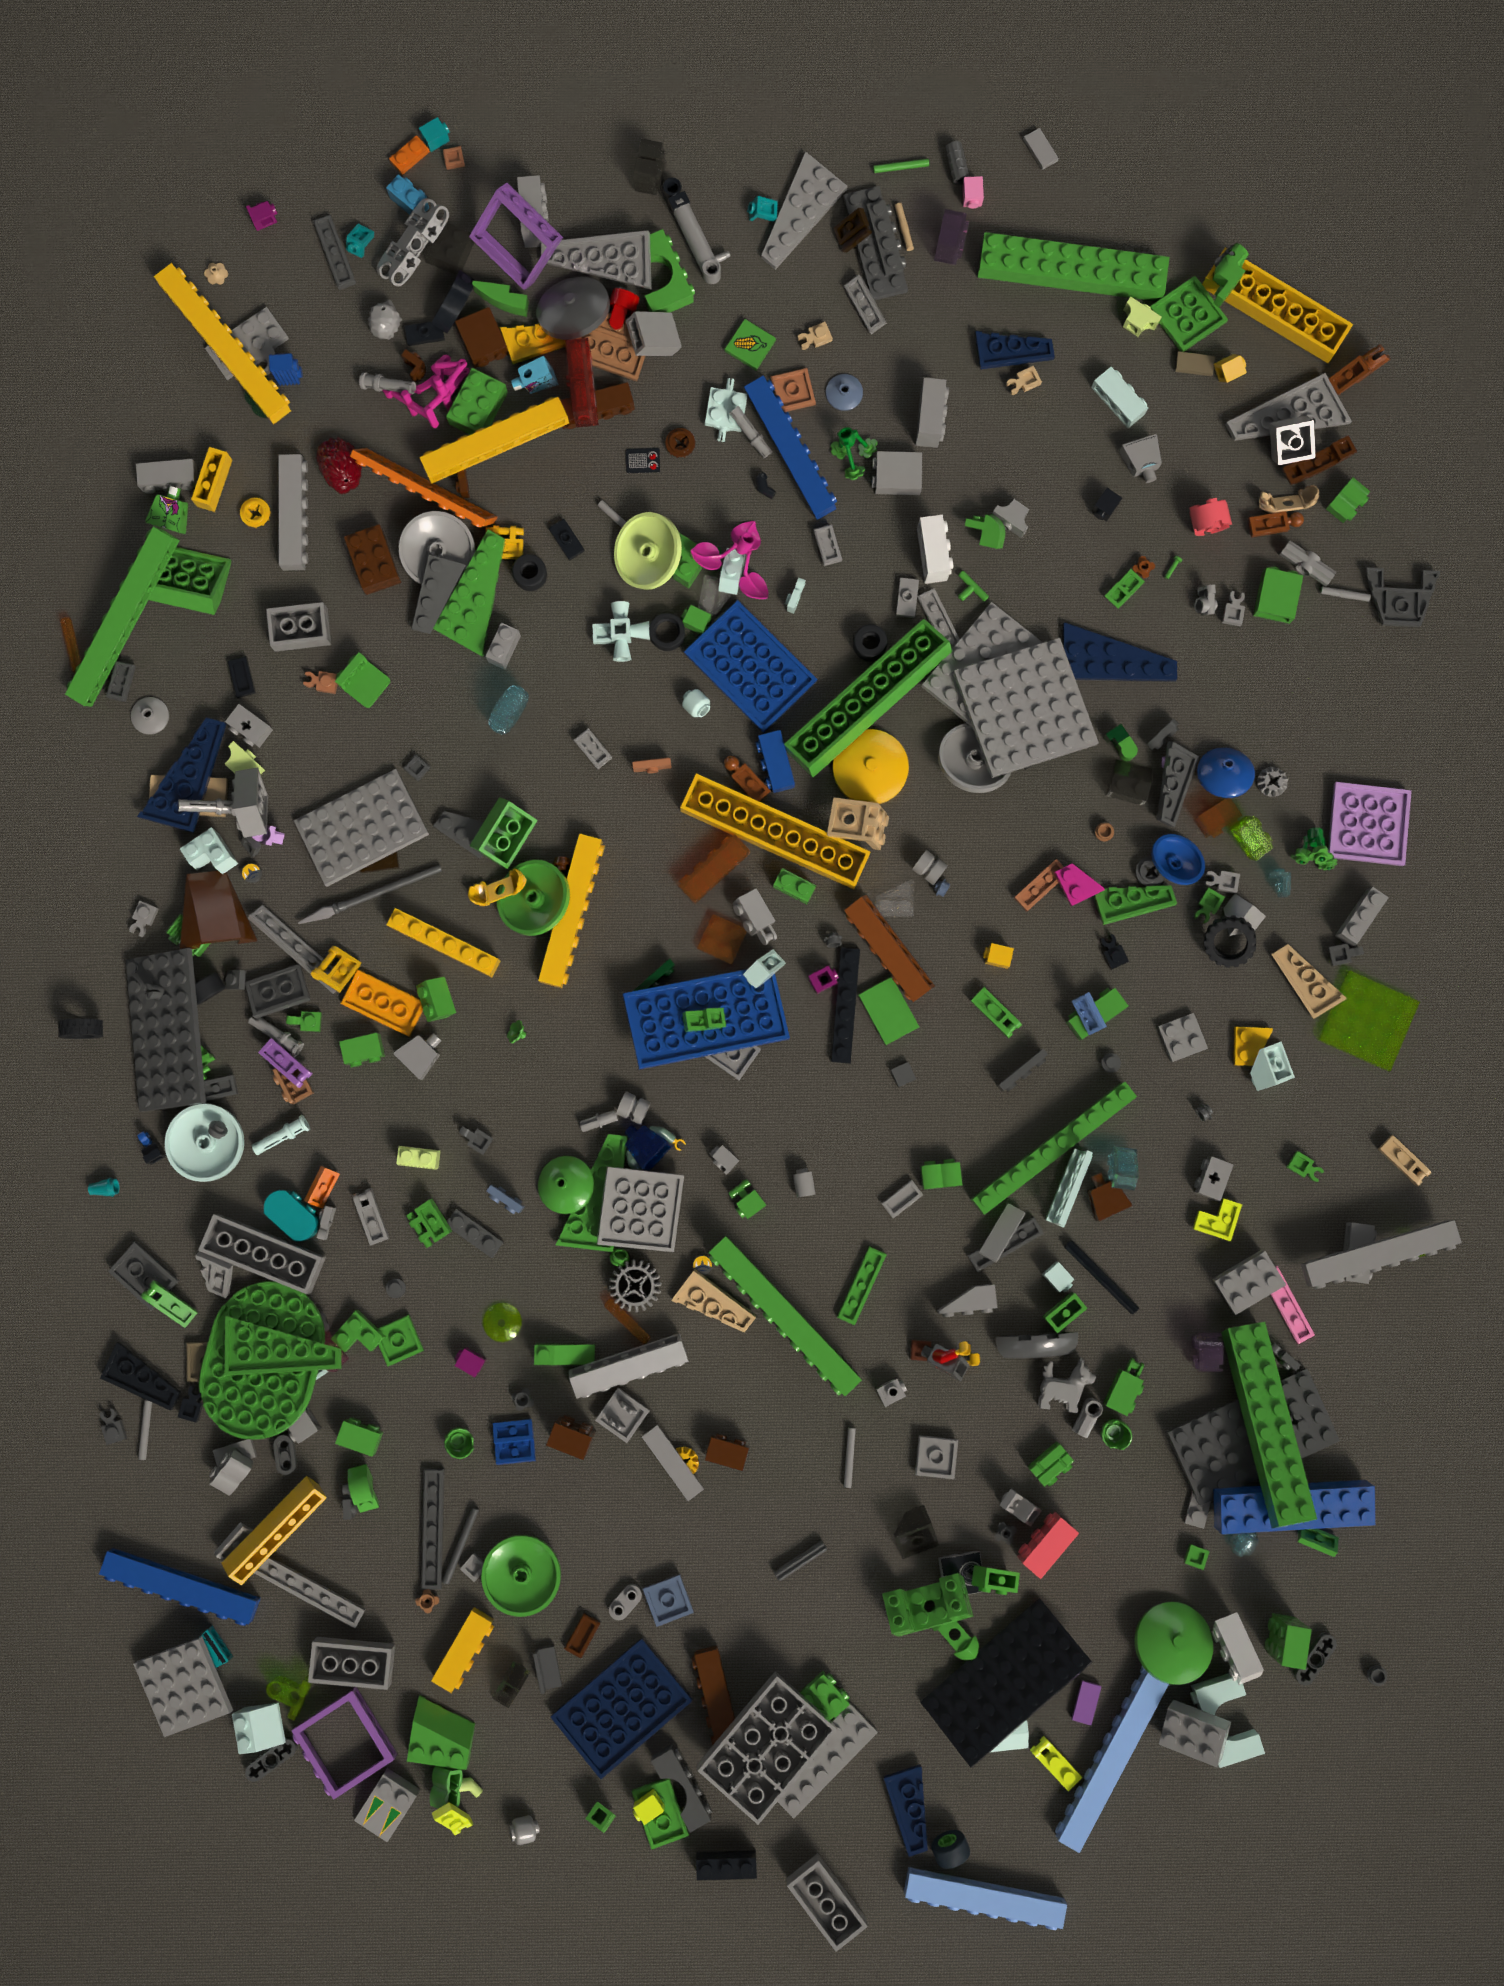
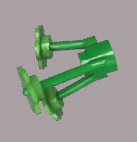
M849 427L842 428L837 433L839 441L831 444V453L836 455L838 459L845 458V455L848 456L851 467L845 470L844 476L850 480H855L863 476L865 471L863 466L858 467L854 465L850 449L855 444L856 438L860 442L858 446L860 450L859 455L865 458L871 457L872 453L877 451L876 446L878 442L876 439L871 440L870 438L864 441L857 430H852Z

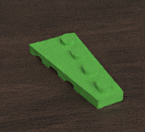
M1171 885L1136 888V886L1128 888L1109 887L1094 895L1103 925L1177 904Z

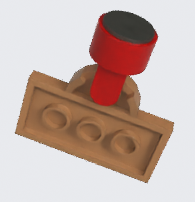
M614 288L610 297L612 313L608 314L603 323L591 333L580 338L571 339L566 357L572 359L571 351L573 349H582L585 364L637 382L646 356L635 355L626 324V315H632L636 311L640 300L639 296L626 288Z

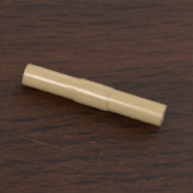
M902 203L895 204L901 233L906 250L911 251L914 247Z

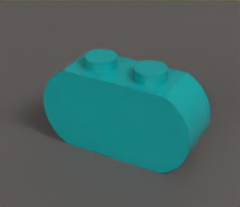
M275 1191L265 1200L264 1214L292 1240L304 1241L312 1238L317 1233L320 1225L319 1217L315 1214L316 1210L310 1204L305 1205L301 1201L302 1197L295 1191Z

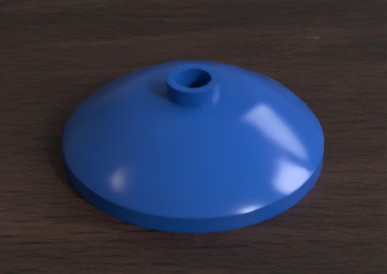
M1216 748L1208 751L1200 759L1197 767V777L1200 784L1209 793L1222 798H1234L1246 793L1250 789L1255 778V770L1250 759L1242 752L1232 748Z
M1167 834L1160 837L1154 843L1151 853L1152 860L1163 877L1176 884L1190 885L1197 882L1203 876L1205 871L1204 857L1193 842L1180 835Z

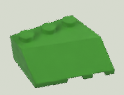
M419 1695L412 1724L407 1762L466 1770L470 1761L475 1723Z

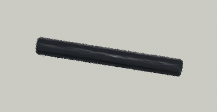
M1072 1240L1066 1243L1065 1249L1130 1314L1138 1311L1139 1306Z

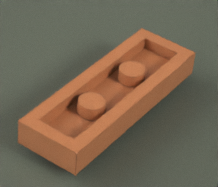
M1057 859L1054 860L1014 899L1027 912L1059 883L1054 872L1064 868V866Z

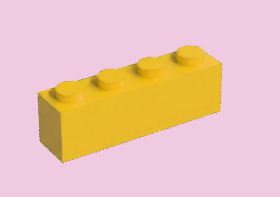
M475 1607L472 1609L431 1682L450 1693L453 1692L454 1688L459 1689L464 1680L461 1677L465 1670L469 1672L474 1663L472 1660L474 1653H480L484 1646V1643L481 1642L485 1635L489 1637L494 1628L492 1625L494 1618Z

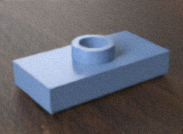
M1089 992L1072 1000L1088 1035L1107 1027Z

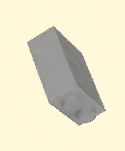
M635 311L626 320L636 356H673L682 348L672 313Z
M877 451L876 458L872 460V469H876V476H872V488H875V494L920 495L922 489V452Z

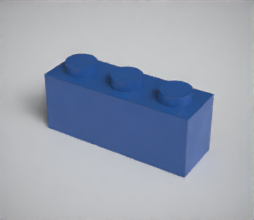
M781 731L758 735V742L755 743L758 753L762 752L763 760L760 761L763 771H767L768 778H765L767 787L772 789V793L795 788Z

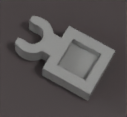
M1232 591L1229 595L1231 604H1225L1222 623L1241 626L1245 606H1241L1240 603L1244 600L1245 594L1241 593L1240 598L1235 599V591Z
M1213 871L1206 872V875L1211 876L1213 880L1212 882H1204L1205 886L1217 885L1218 891L1237 893L1240 874L1220 871L1218 876Z
M139 901L132 916L137 921L131 925L129 932L134 933L136 928H140L139 936L144 937L146 934V924L152 926L159 909Z
M325 1206L324 1209H321L319 1214L321 1226L317 1235L318 1239L327 1240L329 1228L332 1225L336 1211L335 1207Z

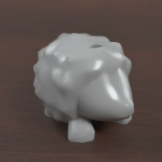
M387 300L384 303H378L371 307L368 325L373 336L381 340H390L394 337V333L398 331L402 319L392 301Z

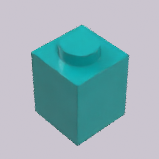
M438 117L419 127L421 138L430 152L450 141L448 137L450 131L445 122L441 123Z

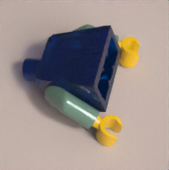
M630 1126L625 1132L630 1138L625 1146L628 1149L626 1156L631 1169L650 1171L672 1147L681 1151V1149L677 1148V1142L681 1141L686 1145L684 1140L676 1139L674 1134L663 1127L651 1126L647 1128L642 1126L637 1130L634 1126Z

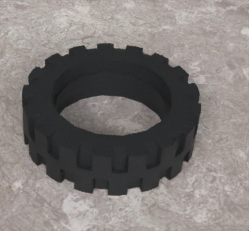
M1231 915V917L1222 916L1219 920L1215 919L1205 932V952L1209 955L1210 960L1215 961L1219 966L1224 965L1226 968H1230V966L1239 967V964L1242 963L1244 965L1248 962L1249 958L1253 957L1254 951H1256L1255 930L1242 917L1237 918L1235 915ZM1226 928L1238 929L1246 936V946L1238 954H1223L1214 945L1216 934Z

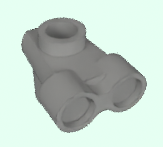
M1215 585L1197 587L1199 598L1194 603L1195 611L1202 613V615L1215 614L1218 606L1215 599Z

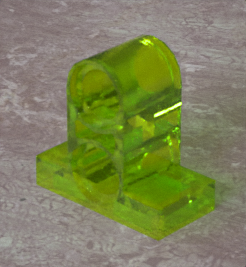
M308 1675L302 1684H298L283 1676H276L267 1685L266 1692L270 1698L291 1707L287 1718L295 1720L299 1715L312 1683H308ZM273 1683H278L281 1686V1691H276L273 1688ZM291 1692H297L300 1698L297 1700L292 1698Z

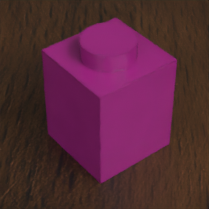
M466 1347L464 1350L460 1349L454 1359L457 1362L454 1366L475 1378L487 1359Z

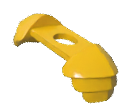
M513 869L509 871V877L489 885L482 881L479 884L476 883L470 886L468 897L476 905L488 906L490 903L518 894L525 886L527 879L518 869ZM499 885H504V892L500 895H497V887Z

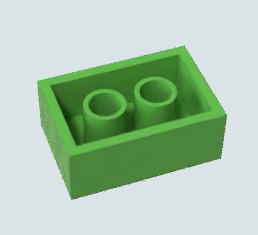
M472 368L446 416L449 425L469 435L474 434L480 428L490 427L508 394L506 384Z
M499 797L471 842L470 847L496 864L508 869L538 820L510 801Z
M1272 1613V1618L1268 1621L1270 1633L1269 1638L1265 1641V1650L1281 1666L1306 1670L1312 1629L1296 1617Z

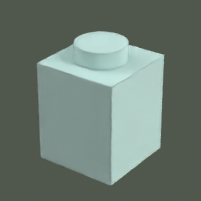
M1057 1261L1042 1273L1057 1292H1066L1073 1285L1071 1282L1074 1278Z

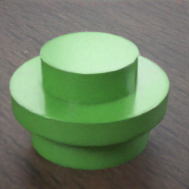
M616 1249L611 1253L610 1261L615 1266L623 1267L625 1266V1261L629 1263V1255L624 1249Z

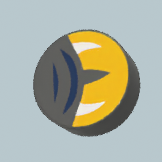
M247 864L242 869V877L249 883H257L262 877V870L256 864Z
M698 1256L693 1262V1269H696L702 1275H706L712 1269V1261L707 1256Z

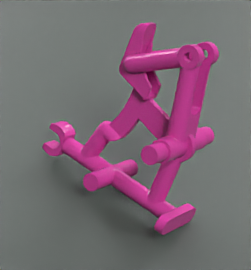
M443 355L431 366L434 375L424 383L416 385V391H414L416 394H421L432 386L437 392V396L424 408L412 400L411 395L413 394H409L407 390H403L401 393L383 390L387 398L391 399L394 397L405 404L412 416L420 414L428 419L431 427L437 428L439 422L433 410L443 402L449 412L453 404L451 396L465 377L468 376L470 369L466 367L467 362L465 359L451 361L449 355ZM444 375H450L444 383Z

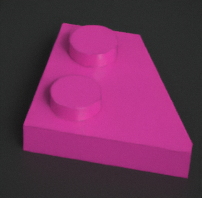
M1074 864L1054 872L1070 907L1105 890L1104 887Z

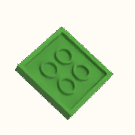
M1196 276L1150 306L1152 311L1162 317L1159 324L1180 352H1185L1228 321L1222 310L1213 304V298Z

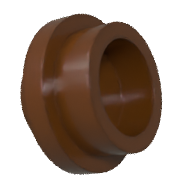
M556 857L552 863L561 872L569 870L571 865L570 859L567 857Z

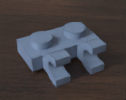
M490 1185L487 1189V1192L490 1193L488 1197L497 1204L499 1201L506 1204L504 1208L512 1214L515 1212L521 1213L525 1206L521 1204L523 1201L517 1197L513 1199L505 1193L506 1190L501 1186L497 1188L494 1185Z

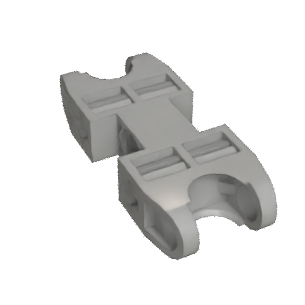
M430 198L421 200L404 223L408 227L397 243L392 241L377 265L378 275L384 279H389L391 284L395 286H402L420 264L421 260L418 256L428 241L434 243L449 218L448 209L442 205H436L435 201ZM430 202L432 205L431 209L425 212L424 207ZM440 209H443V217L441 219H437L436 215ZM388 265L390 269L387 274L383 275L382 268ZM397 272H400L401 279L395 282L394 276Z

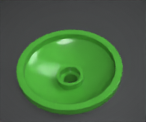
M561 1156L551 1160L543 1168L538 1180V1192L542 1202L547 1208L560 1214H571L581 1210L589 1202L594 1191V1177L591 1169L584 1161L573 1156ZM564 1180V1185L560 1187V1181Z

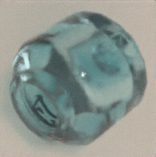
M1257 1532L1233 1534L1229 1541L1230 1546L1233 1548V1553L1240 1557L1252 1555L1259 1543Z

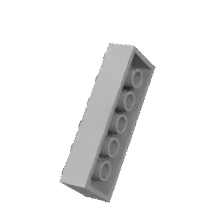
M213 1214L198 1249L200 1252L305 1294L312 1293L326 1259V1256L221 1214Z

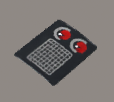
M626 449L627 473L660 472V449Z

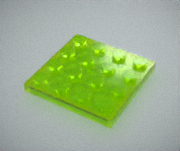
M1349 970L1339 990L1347 999L1331 1008L1318 1041L1390 1072L1420 1001Z

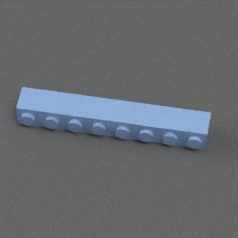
M908 1867L904 1887L905 1898L914 1903L923 1901L934 1907L944 1905L954 1911L964 1909L974 1915L984 1913L990 1918H998L999 1916L1006 1918L1010 1922H1018L1019 1920L1024 1921L1030 1926L1044 1925L1050 1930L1063 1929L1067 1903L1062 1897Z

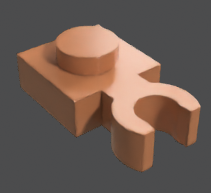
M319 671L318 676H315L312 672H305L307 677H312L310 682H303L306 687L311 688L316 685V690L319 692L336 694L337 684L335 680L337 674Z

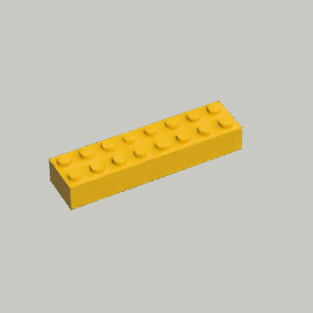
M1225 247V248L1223 249L1222 253L1220 254V256H1221L1228 248ZM1245 260L1242 266L1245 273L1225 299V302L1326 363H1329L1353 324L1248 260ZM1213 265L1202 284L1213 295L1220 287L1213 281L1215 265Z

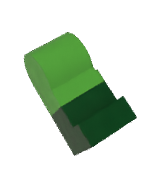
M1122 724L1106 733L1103 737L1107 744L1112 741L1119 751V757L1123 761H1130L1137 755L1138 748Z

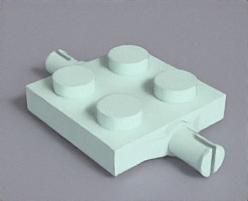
M727 378L726 389L711 387L705 426L714 427L719 430L717 439L719 442L721 435V442H725L726 431H742L729 413L737 406L745 413L748 394L734 391L735 380L731 379L730 385V378Z

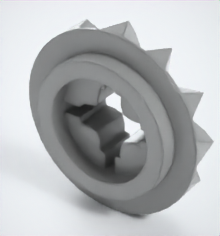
M1271 766L1260 772L1257 785L1264 795L1276 797L1281 795L1287 788L1288 779L1285 772L1280 770L1279 767ZM1269 777H1271L1272 779L1277 777L1279 778L1276 781L1277 786H1275L1274 784L1267 786V784H1269L1270 782Z

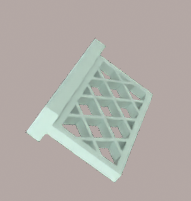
M1073 1149L1046 1216V1221L1061 1227L1065 1226L1092 1159L1093 1152Z

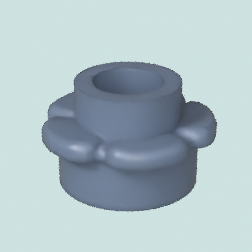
M946 879L937 882L934 888L936 896H945L950 886Z

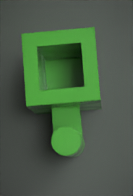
M746 1179L728 1192L732 1199L740 1195L742 1200L736 1203L738 1206L736 1211L742 1218L746 1216L749 1219L765 1207L766 1204L755 1190L749 1194L746 1192L745 1189L751 1185Z

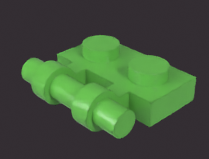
M433 1199L426 1201L415 1209L418 1215L417 1218L413 1212L406 1215L410 1221L408 1224L411 1228L415 1229L419 1236L418 1240L420 1243L423 1242L426 1248L433 1245L429 1239L430 1237H432L434 1242H437L452 1232ZM421 1222L427 1229V1232L424 1231L423 1227L420 1224Z

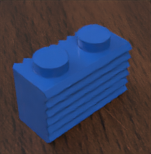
M269 354V369L279 386H284L285 384L287 386L288 384L295 385L296 383L299 385L300 378H303L302 367L299 366L298 360L294 359L293 354Z

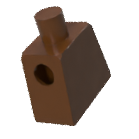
M1101 1172L1091 1176L1095 1188L1087 1192L1096 1221L1106 1219L1132 1206L1115 1180L1106 1182Z

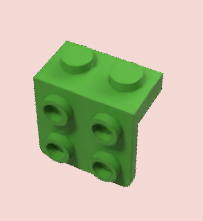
M358 652L357 655H353L349 659V665L337 674L335 682L365 708H370L387 688L391 680Z

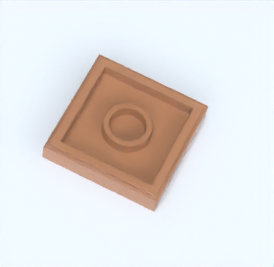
M807 368L771 376V381L775 388V397L779 395L784 404L781 408L784 412L816 405Z

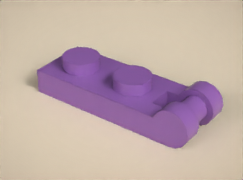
M273 1038L258 1052L298 1088L304 1084L303 1081L307 1077L309 1078L313 1074ZM296 1069L301 1072L297 1077L293 1075Z

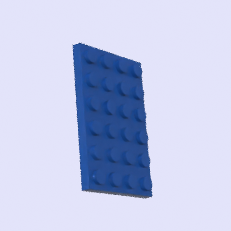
M738 600L684 651V654L763 733L817 682V678Z

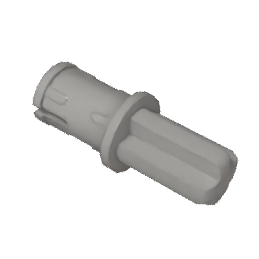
M615 1109L600 1115L597 1113L594 1117L579 1122L582 1132H586L597 1127L603 1128V1125L618 1121V1116Z

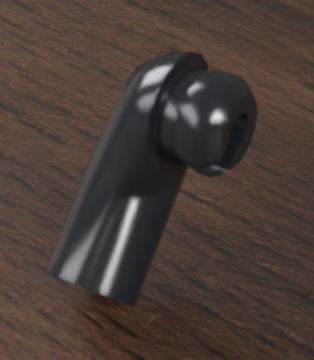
M760 472L755 477L757 491L773 499L776 491L768 487L767 474Z

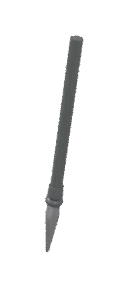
M439 864L352 899L344 900L337 904L334 903L332 906H324L299 921L298 924L328 919L334 914L347 910L349 907L442 872L441 866Z

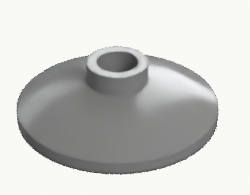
M146 697L139 700L133 706L131 721L139 732L148 735L156 734L166 727L169 721V711L165 703L160 699ZM150 711L151 715L149 717H145V713Z

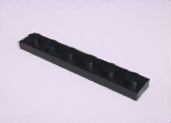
M841 948L831 1059V1062L851 1064L860 949Z

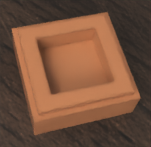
M461 146L443 149L447 170L465 167Z

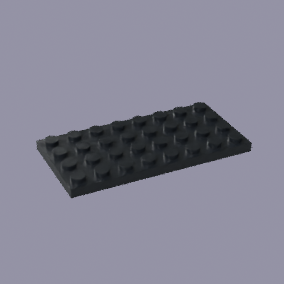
M1039 1598L981 1648L975 1659L966 1661L920 1703L970 1768H973L1093 1662Z

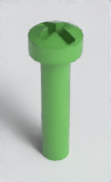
M1174 557L1175 561L1166 573V579H1169L1177 564L1182 562L1181 557Z

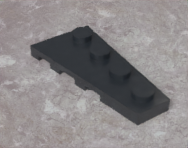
M120 1342L116 1343L100 1377L104 1381L170 1411L173 1410L181 1391Z

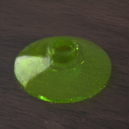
M495 1304L484 1315V1330L495 1341H510L521 1330V1315L511 1304ZM500 1319H503L505 1321V1325L503 1327L499 1326L498 1321Z

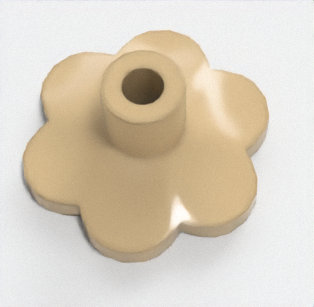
M210 263L204 275L208 278L210 284L217 283L221 285L224 283L225 278L228 277V271L222 263Z

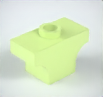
M1130 297L1123 309L1127 314L1123 328L1139 337L1145 329L1155 330L1162 317L1152 311L1148 305L1141 304Z
M234 741L228 746L231 750V756L225 765L235 773V771L258 768L260 774L265 771L254 760L256 756L248 749L244 751Z

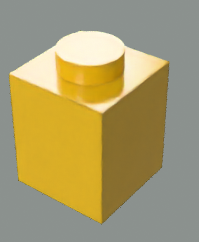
M1232 354L1213 364L1219 382L1228 383L1247 373L1245 369L1246 362L1241 355Z
M991 943L989 948L985 947L983 958L986 959L985 964L1008 969L1014 948Z

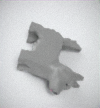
M1080 1358L1070 1378H1055L1052 1374L1053 1362L1050 1361L1047 1366H1044V1380L1040 1385L1041 1394L1038 1398L1039 1408L1050 1410L1049 1401L1054 1398L1055 1401L1058 1400V1402L1063 1401V1403H1066L1068 1412L1078 1413L1077 1405L1084 1386L1094 1383L1096 1375L1090 1372V1369L1084 1365V1360Z

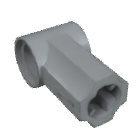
M1087 1398L1083 1402V1408L1071 1429L1085 1438H1088L1097 1418L1103 1411L1101 1403L1095 1398ZM1090 1404H1097L1096 1411L1088 1412Z

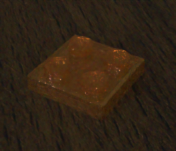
M713 914L697 949L732 965L747 931L743 927Z

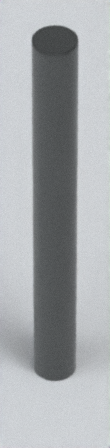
M475 1507L471 1508L442 1582L445 1584H449L479 1512V1509Z

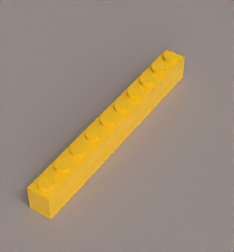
M172 263L154 276L155 280L274 425L291 412L288 406L289 400L284 394L280 395L276 391L278 387L272 379L270 381L266 379V372L260 365L257 367L253 363L255 359L250 352L247 351L245 353L243 351V344L237 337L233 338L230 335L232 331L227 324L224 323L222 325L220 323V316L214 309L210 310L207 307L209 303L204 296L201 295L199 297L197 295V288L191 281L187 282L184 279L186 275L181 268L178 267L176 269Z

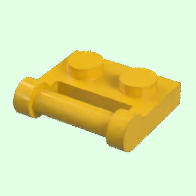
M332 946L321 964L313 969L311 976L316 980H321L340 993L357 969H359L361 962L340 948ZM334 958H339L340 960L331 972L326 974L324 971Z

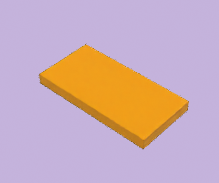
M358 969L340 1003L408 1037L411 1036L423 1012L420 999Z

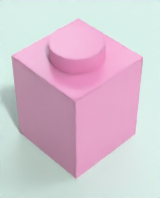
M983 176L964 177L962 184L963 207L974 209L982 206L984 199Z

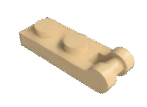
M1390 1135L1378 1148L1417 1187L1422 1183L1421 1180L1425 1176L1428 1177L1431 1173L1393 1135ZM1415 1168H1418L1419 1172L1415 1175L1413 1171Z

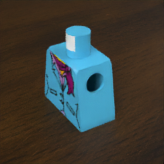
M544 356L519 367L520 377L511 380L515 391L525 387L530 394L559 385L553 367Z

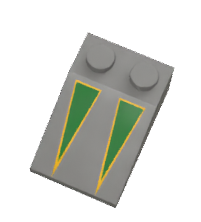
M387 1768L354 1821L388 1842L417 1797L420 1789Z

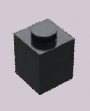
M1106 488L1091 512L1094 513L1096 518L1107 522L1120 504L1122 497Z

